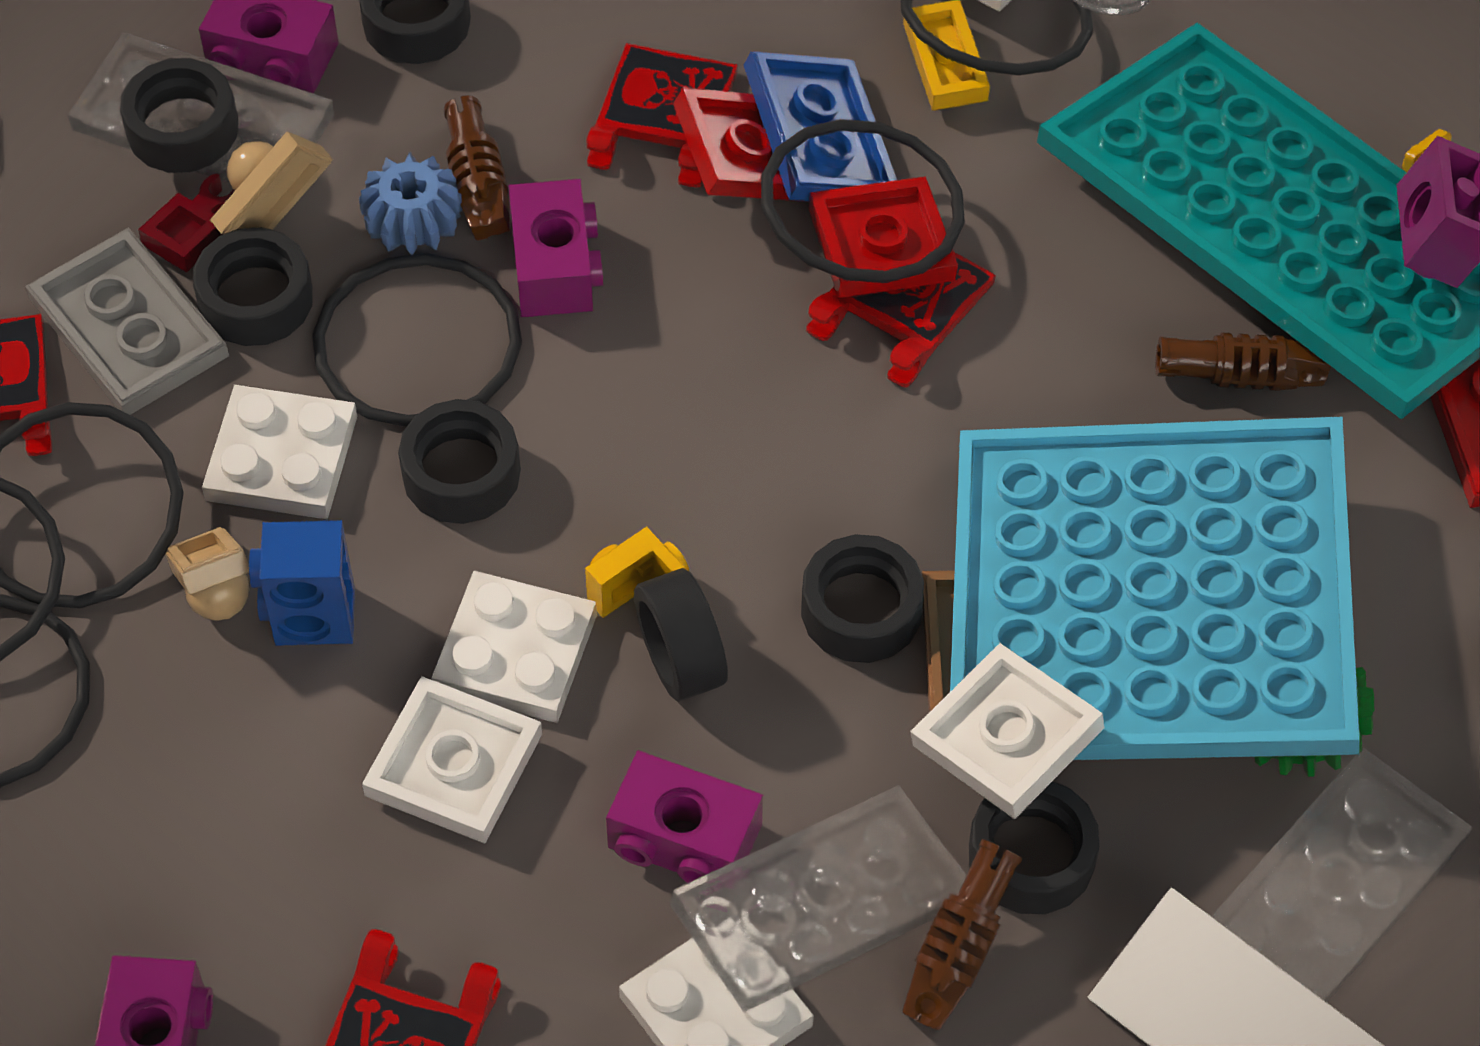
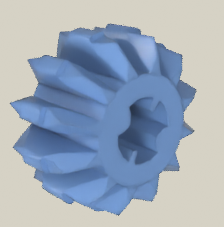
M409 152L405 161L398 164L385 157L384 165L382 166L383 171H368L367 180L365 181L366 188L361 190V196L359 197L360 211L364 215L365 227L367 232L370 233L371 239L382 238V244L385 245L388 252L400 245H405L408 252L413 255L417 246L422 244L437 250L440 236H454L455 228L457 227L456 219L461 217L460 212L462 208L460 204L462 197L458 193L456 178L453 176L451 169H440L434 156L418 163L411 152Z

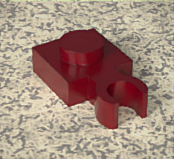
M216 173L208 176L201 183L199 194L193 200L178 192L138 229L141 243L147 249L183 271L188 272L196 264L202 250L219 236L223 235L210 219L235 190L232 189L225 196H218L223 190L220 175Z

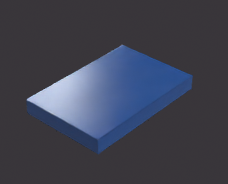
M751 51L743 65L772 152L775 151L777 146L805 127L838 119L876 122L854 60ZM839 131L810 138L788 153L778 168L788 199L809 201L810 192L897 180L882 136L872 133Z

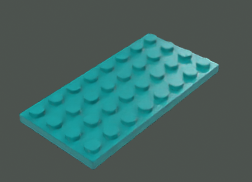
M1198 22L1040 125L1037 137L1039 145L1398 418L1403 419L1480 359V263L1458 288L1434 278L1422 277L1412 269L1404 266L1397 184L1407 172Z

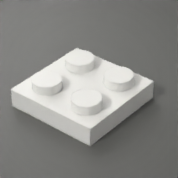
M234 385L202 485L205 501L328 520L357 420L355 403Z
M473 571L431 679L514 712L558 723L597 616L596 601Z
M999 643L910 733L915 748L1016 819L1104 729V719L1102 712Z
M421 676L362 783L364 796L485 844L542 736L541 722Z
M732 912L619 986L620 999L656 1046H785L813 1027V1014Z

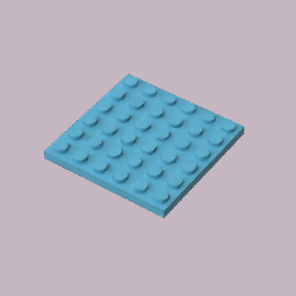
M1343 417L960 430L950 692L1001 643L1103 713L1104 729L1074 760L1359 755V722Z

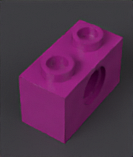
M213 0L199 27L205 62L211 64L220 72L227 75H241L269 82L280 88H293L313 94L339 44L333 5L316 0Z
M1437 135L1397 184L1404 266L1412 269L1422 277L1434 278L1458 288L1480 263V153Z
M581 179L509 185L521 318L593 311L592 287L603 286V271L600 250H588L587 239L598 238L595 202L583 203Z
M637 750L606 816L608 848L615 850L622 859L634 865L645 867L655 864L677 872L685 882L701 889L718 887L733 893L762 827L763 794ZM677 821H688L697 826V828L687 833H677L667 827Z
M112 955L95 1046H142L139 1045V1042L143 1036L156 1029H165L170 1031V1033L163 1042L154 1046H196L198 1029L207 1030L209 1028L213 1011V990L211 987H204L196 961Z

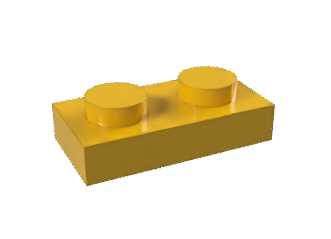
M960 0L912 7L927 31L951 48L980 58ZM904 18L903 25L932 111L989 100L990 85L985 72L943 57L918 39Z

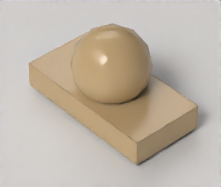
M288 131L274 147L265 142L244 143L232 153L227 166V177L235 192L210 219L211 222L223 235L240 228L263 227L273 230L331 164L332 157L323 146Z
M216 528L167 548L165 555L171 571L185 589L187 602L195 613L202 618L218 621L230 619L242 610L247 602L250 591L246 575L249 572V563L244 550L224 528Z

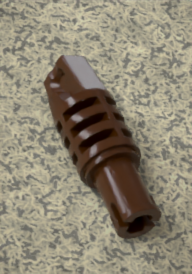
M465 95L460 96L463 106L462 112H459L455 98L448 101L443 108L452 140L446 151L448 167L456 178L458 193L462 197L460 206L475 240L479 241L510 230L509 194L498 144L490 135L486 134L480 101L473 96Z
M1224 332L1220 333V335H1215L1213 340L1203 341L1159 337L1155 358L1157 376L1210 379L1211 384H1216L1220 388H1228L1230 384H1233L1237 389H1245L1247 385H1251L1252 389L1262 390L1265 386H1268L1269 390L1280 391L1297 389L1298 387L1324 386L1331 369L1329 364L1300 342L1276 335L1271 340H1268L1266 335L1257 334L1254 339H1251L1249 334L1241 333L1237 335V338H1233L1232 333Z
M984 839L979 844L980 848L958 895L950 893L948 899L944 898L915 959L917 964L902 1013L935 1030L942 1028L967 989L972 988L1001 926L998 923L1001 917L996 915L995 912L1017 865H1020L1022 861L1020 856L1005 850L996 870H992L991 864L1000 846Z

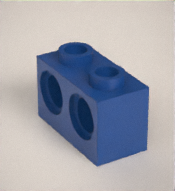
M342 520L262 522L261 548L250 549L249 576L251 587L258 588L257 606L259 620L270 621L275 646L353 644L355 585Z

